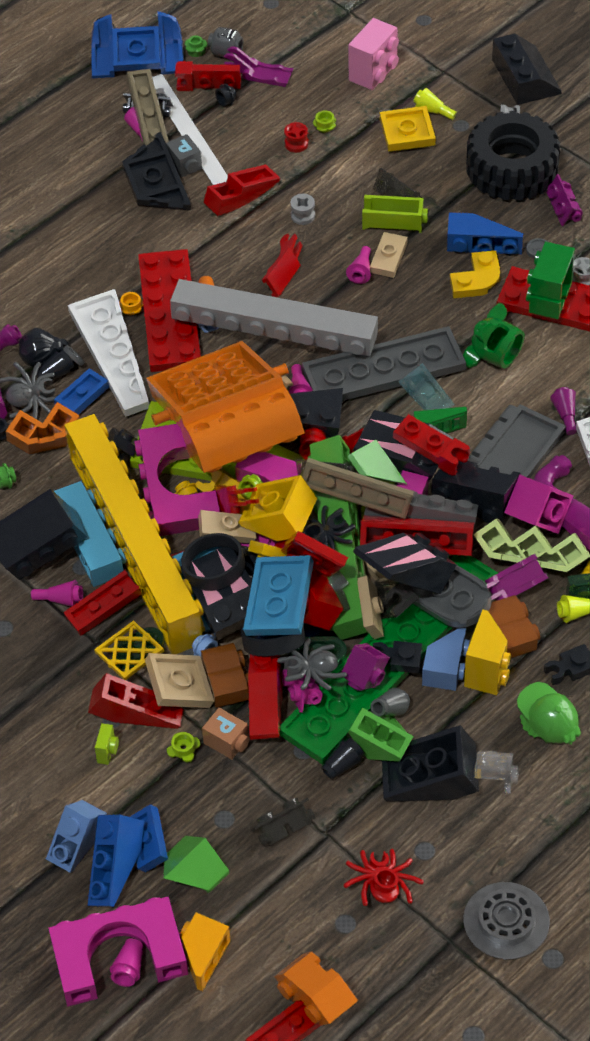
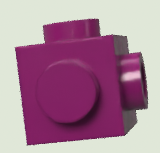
M367 643L354 645L342 672L347 673V676L343 678L348 680L349 686L360 691L374 688L384 679V669L390 657Z

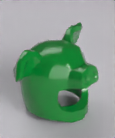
M499 302L490 310L486 319L479 321L475 325L471 338L472 345L468 346L463 353L466 367L477 366L482 359L505 369L514 362L524 343L525 334L518 327L504 321L507 316V309L504 304Z

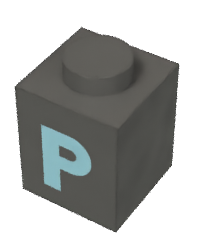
M188 134L166 143L181 178L202 169L201 151Z

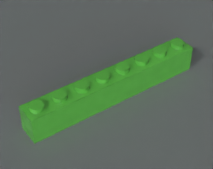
M340 435L310 444L311 456H308V458L352 471L351 461L347 457L350 455V449ZM313 490L317 497L314 510L318 515L320 523L321 511L323 506L326 505L328 507L326 521L333 512L342 508L343 512L341 515L344 520H346L349 526L351 524L355 525V529L349 533L337 536L343 539H351L353 541L352 544H343L333 540L335 550L349 558L343 568L331 577H327L344 608L330 631H334L343 640L367 632L363 626L357 584L358 578L366 576L364 560L353 553L354 548L360 546L357 504Z

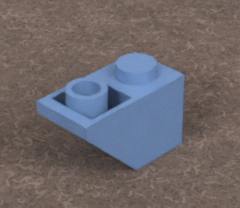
M458 628L427 646L422 672V686L456 691L458 680H464L465 663H462V657H466L470 640L465 639L466 628Z
M83 800L66 805L46 860L68 872H73L95 843L98 815H106L107 813Z

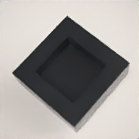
M113 427L108 433L109 441H114L116 447L133 457L136 452L135 436L123 428L119 431Z

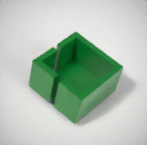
M545 241L542 251H537L534 260L535 269H530L527 278V284H531L526 294V301L529 302V313L559 319L565 303L564 299L567 298L572 285L575 248Z

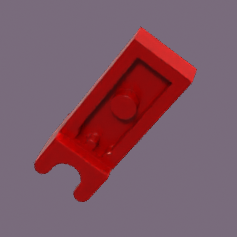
M178 61L176 63L177 91H193V88L217 89L221 84H227L234 89H241L240 65L193 64V61Z
M409 414L393 431V438L435 462L438 464V468L452 476L457 474L458 460L465 463L469 459L470 447L456 438L452 440Z

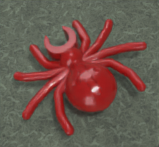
M394 849L389 850V865V856L385 851L381 858L382 862L374 859V852L371 853L368 862L365 851L361 850L360 856L365 868L355 865L350 861H346V865L353 870L363 873V875L347 881L343 886L348 888L354 883L366 880L363 883L361 899L363 906H367L366 894L369 885L374 899L380 903H391L399 894V884L406 894L408 904H411L413 902L411 892L402 879L410 880L420 885L424 881L418 877L397 872L408 867L413 862L412 858L407 859L405 863L394 868L396 866Z

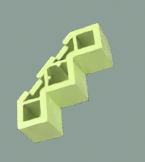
M495 519L473 534L489 558L518 563L536 554L537 561L541 567L564 572L571 571L590 558L589 551L576 533L552 548L538 526H534L513 540L500 519Z

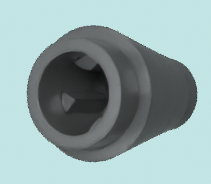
M391 688L372 701L371 711L376 716H401L409 708V696L404 690Z

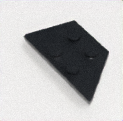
M161 132L154 135L155 139L147 146L143 144L137 149L135 154L128 156L122 161V168L137 205L191 210V203Z

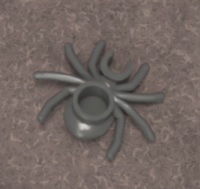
M14 362L13 365L21 372L26 381L18 377L0 378V383L7 381L21 382L15 383L8 388L6 392L7 401L13 406L24 408L22 411L25 413L33 405V418L35 419L38 416V404L49 414L51 410L42 401L54 402L56 397L52 396L55 394V388L46 390L44 387L52 385L53 380L50 378L54 377L55 374L48 373L38 377L36 380L38 369L41 366V363L37 362L30 379L23 367ZM18 412L9 414V418H14Z
M309 638L304 643L303 656L296 650H293L289 653L294 656L277 659L278 663H284V670L287 669L286 682L302 679L306 674L305 680L300 687L301 690L308 686L310 678L314 679L323 688L330 690L331 686L323 680L347 676L346 672L331 673V671L337 668L339 662L335 654L326 650H332L335 646L333 644L324 645L311 651L308 655V648L311 642Z

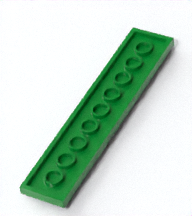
M449 555L448 557L459 567L484 582L498 573L472 556ZM403 598L381 620L384 637L374 639L368 634L359 644L367 643L373 647V643L382 642L388 647H393L394 641L422 643V661L426 655L427 646L444 637L453 627L446 625ZM349 655L331 673H341ZM387 663L382 682L374 688L364 689L363 691L349 686L348 680L345 678H327L323 681L330 685L331 689L327 690L319 685L318 687L322 692L321 701L318 704H304L303 712L296 708L280 725V736L323 765L341 740L345 741L350 737L348 732L361 709L364 708L372 712V701L389 689L396 688L408 676L409 672L390 671L391 664Z

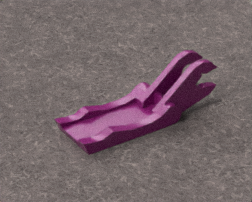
M229 47L227 51L232 53L224 55V58L233 61L225 62L224 64L240 65L242 78L249 81L285 87L294 69L282 65L259 62L255 58H250L237 47Z
M533 554L486 579L485 582L492 593V600L498 601L513 595L516 596L548 579L546 573L544 574L539 565L536 554Z

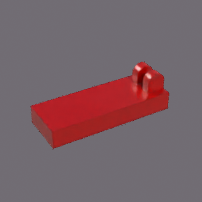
M124 570L63 613L77 633L82 636L123 606L137 599L142 592L140 587L133 582Z
M299 1000L245 1039V1041H301L320 1027L318 1023L315 1024L309 1019L304 1010L305 1004L302 1000Z

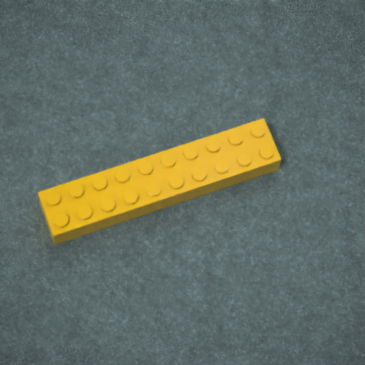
M95 414L64 424L70 459L86 490L90 489L96 502L94 505L96 510H102L106 521L104 525L106 529L111 528L116 540L114 544L116 548L122 549L126 559L125 566L134 583L140 587L141 597L170 653L179 654L191 649L194 640L199 635H202V632H205V626L200 617L204 615L202 606L198 599L193 600L191 596L193 592L188 579H182L178 560L176 558L172 559L169 555L171 553L166 538H160L158 523L155 518L150 519L148 505L144 498H139V490L135 480L128 478L127 465L124 460L119 461L117 447L114 441L109 442V435L103 422L99 423Z

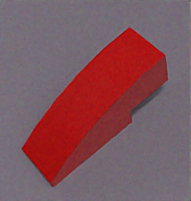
M266 164L229 173L226 182L207 186L203 203L217 216L232 212L270 190L280 181V177Z

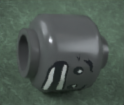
M218 27L214 33L209 35L208 47H211V52L215 57L224 58L225 54L232 53L227 51L229 47L243 49V37H240V33L235 29Z

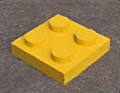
M427 106L380 112V122L388 152L435 145L436 138Z

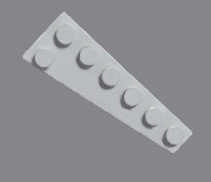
M115 289L68 305L73 321L101 373L109 381V387L125 417L148 409L149 400L133 353V347L128 336Z

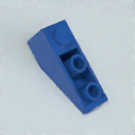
M449 213L448 252L474 253L496 250L498 254H522L523 233L474 213Z
M98 815L87 906L114 907L141 852L144 820L123 815Z

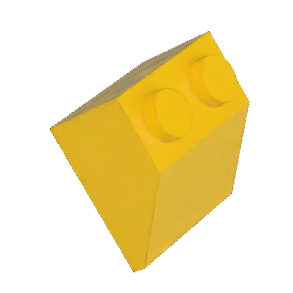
M298 475L256 484L257 491L252 492L250 499H259V503L247 504L238 522L240 526L275 541L287 540L297 531L303 532L317 500V497L303 477Z
M482 609L466 652L464 687L497 696L500 686H506L510 670L507 668L511 653H507L508 641L487 610Z

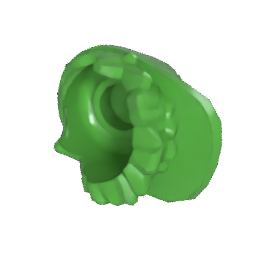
M542 682L532 683L521 691L517 698V704L521 712L520 718L523 730L528 731V734L533 737H541L546 743H569L572 745L581 732L578 713L571 701L566 696L557 693L548 684Z

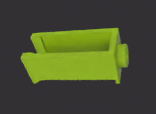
M364 195L362 230L367 228L419 230V233H421L422 223H427L428 208H423L424 198Z

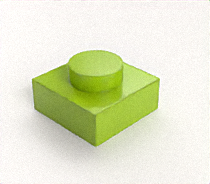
M101 724L95 744L97 763L109 765L111 755L117 753L119 738L115 737L113 725Z

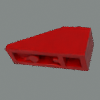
M250 654L248 671L250 740L279 738L283 692V670L281 663L277 662V659L280 658L279 655L256 656Z
M106 673L92 690L88 713L117 723L178 729L181 725L183 707L158 706L153 690Z

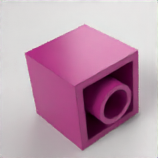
M519 474L504 513L559 534L574 495Z

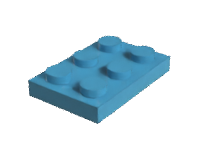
M311 555L256 558L243 627L246 636L299 635L302 633L314 563Z

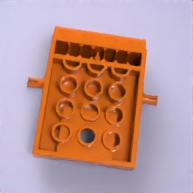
M243 341L146 378L152 397L164 409V411L151 415L155 426L168 420L175 421L181 429L189 456L204 473L216 472L223 465L231 462L244 461L248 455L269 451L274 445L281 442L288 443L297 439V436L305 433L296 405L285 388L281 377L289 374L286 364L283 363L271 368Z

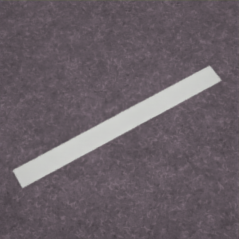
M160 74L152 77L156 93L166 94L173 103V106L167 107L171 108L170 118L182 136L188 134L200 149L202 168L212 184L226 182L228 175L164 76Z

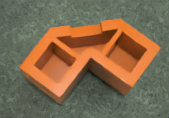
M58 402L43 423L20 410L6 430L7 441L28 454L66 447L68 443L64 424L80 419V415Z
M311 951L299 956L274 977L278 981V990L287 1000L291 999L292 1002L302 1000L306 1006L304 1010L309 1019L320 1026L327 1025L358 1000L342 977L332 968L326 972L319 964L321 962L320 958Z

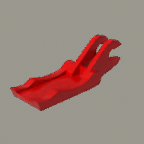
M295 233L290 239L289 234L281 238V253L268 269L267 274L262 278L263 283H267L271 289L272 297H279L301 265L298 257L303 245L299 241L295 246L298 238Z
M236 485L214 486L220 512L237 514L240 513L239 506L259 503V499L238 501L237 495L245 494L246 492H256L257 487L236 489Z

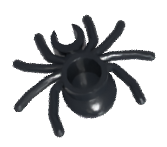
M324 505L321 511V523L309 516L307 521L311 522V524L304 527L302 532L328 546L329 542L330 548L335 550L333 540L343 544L353 543L351 539H343L337 536L349 533L355 529V525L351 524L349 526L346 520H344L341 515L343 512L342 508L333 512L326 521L328 507Z

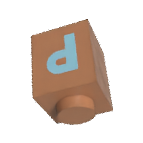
M218 708L202 727L204 744L231 760L238 752H243L249 743L248 724L221 708Z

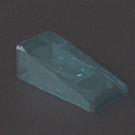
M423 363L398 381L424 410L451 408L455 405Z

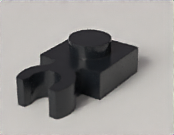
M394 641L393 647H388L382 642L373 643L374 648L390 657L387 662L391 664L390 671L419 674L422 643Z
M585 643L560 653L559 661H549L544 665L545 674L551 671L557 672V674L551 676L552 685L560 684L564 677L568 675L572 681H575L590 674V651Z

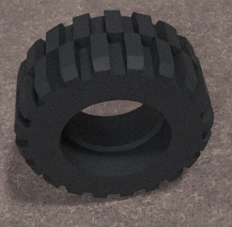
M509 111V113L498 112L493 117L490 115L484 118L483 122L480 121L475 125L468 136L466 155L467 175L479 191L484 194L487 192L489 197L494 199L497 197L502 198V201H509V199L523 201L527 197L532 199L537 196V193L542 194L545 192L558 174L559 137L550 124L544 123L543 119L538 116H530V113L527 112L521 114L516 113V111ZM506 153H516L524 155L526 157L520 159H509L501 157L499 155Z

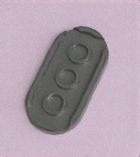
M458 565L455 567L441 594L396 582L397 589L403 598L451 627L462 628L477 623L482 609L489 611L492 603L491 594L485 582Z

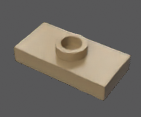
M384 232L370 265V273L394 278L407 246L408 237Z
M201 510L198 515L200 537L212 533H224L233 536L240 543H250L251 540H256V532L240 526L238 522L242 514Z
M367 575L360 577L357 580L363 626L372 638L384 637L380 614L384 612V608L377 594V587Z

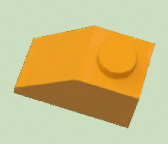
M195 913L191 922L187 921L184 924L180 938L182 939L183 951L196 988L203 992L230 942L229 926Z

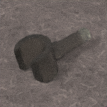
M338 571L329 578V583L336 591L344 608L343 610L348 611L350 606L342 589L349 583L342 573Z

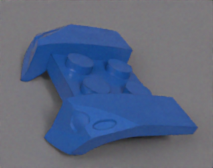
M158 11V26L113 28L111 14L94 22L91 37L92 79L115 77V71L161 69L162 75L175 74L176 63L184 61L181 29L174 16Z

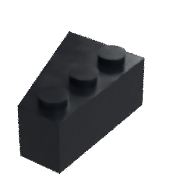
M343 388L290 394L298 410L304 430L318 428L325 433L326 439L338 435ZM300 435L291 442L300 443Z
M458 460L457 474L455 476L441 469L432 478V495H440L445 499L454 501L467 500L472 504L478 505L476 516L488 524L495 519H500L502 524L505 525L511 515L504 512L519 474H521L520 472L513 471L510 475L500 473L497 467L491 466L487 470L478 468L477 463L469 461L463 463Z

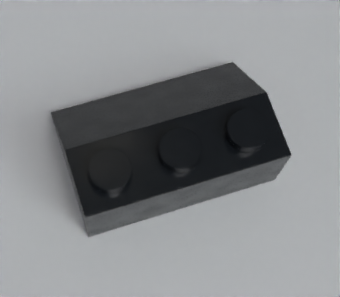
M515 33L493 39L492 61L517 105L562 93L535 45Z
M49 489L0 521V561L5 569L18 580H21L87 538L78 513L52 489Z

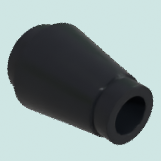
M64 350L59 353L56 351L39 367L36 377L54 373L55 376L50 379L55 380L71 373L70 370L74 368V364Z
M348 737L345 741L341 740L325 761V764L321 766V769L328 778L333 780L360 763V758L364 755V751L352 738Z

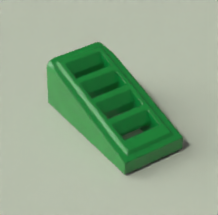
M467 407L414 411V417L448 434L466 428Z

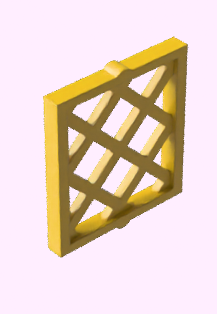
M133 620L95 648L94 651L109 668H112L123 680H127L146 665L145 653L161 654L164 652V648L150 636V633L143 630ZM133 630H138L143 637H133ZM129 631V636H123ZM118 641H128V648H117ZM132 641H142V648H132ZM146 641L152 643L156 649L146 648ZM114 642V648H107ZM103 652H113L112 659H108ZM117 652L127 653L126 660H116ZM131 653H141L140 660H130ZM116 664H126L125 671H121ZM130 664H136V666L129 670Z

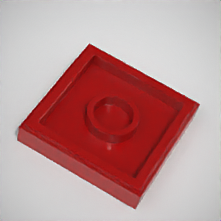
M297 531L289 538L281 550L287 556L311 555L314 561L313 569L327 577H331L343 568L349 558L300 531Z

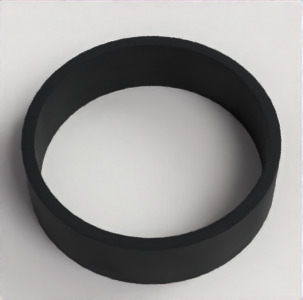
M212 533L197 538L187 546L181 558V564L189 583L197 589L207 591L222 589L234 583L242 575L246 564L238 540L224 533ZM229 547L239 553L234 565L222 574L212 577H200L188 571L192 560L199 553L209 548Z
M304 625L302 633L299 635H285L273 639H255V636H246L243 627L241 628L244 650L256 656H275L291 652L299 648L306 639Z

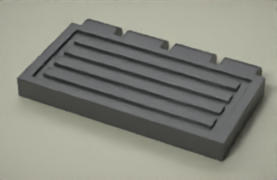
M521 404L518 407L508 405L500 415L499 420L493 424L485 437L482 438L471 452L472 455L469 456L468 461L477 463L478 468L489 470L492 466L499 468L500 473L511 475L515 471L520 472L522 476L531 478L564 435L566 426Z

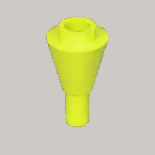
M425 88L423 91L419 90L414 98L415 107L427 106L428 112L441 114L451 120L457 114L456 111L445 106L428 88Z
M562 595L560 601L557 602L558 616L563 618L565 623L590 614V599Z

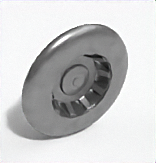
M498 882L481 888L470 898L464 911V927L471 942L483 953L499 959H517L531 954L544 942L549 931L550 918L545 903L534 891L517 883Z

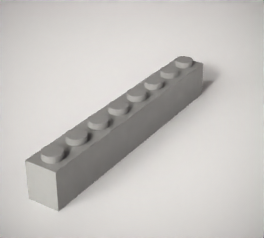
M182 279L178 280L170 300L172 319L318 346L330 350L349 352L356 355L370 357L378 334L377 316Z

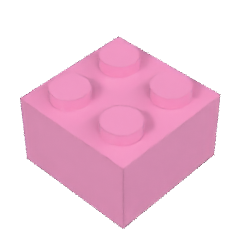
M373 18L349 43V81L371 90L384 81L386 75L397 66L399 60L397 56V46L399 43L397 27Z

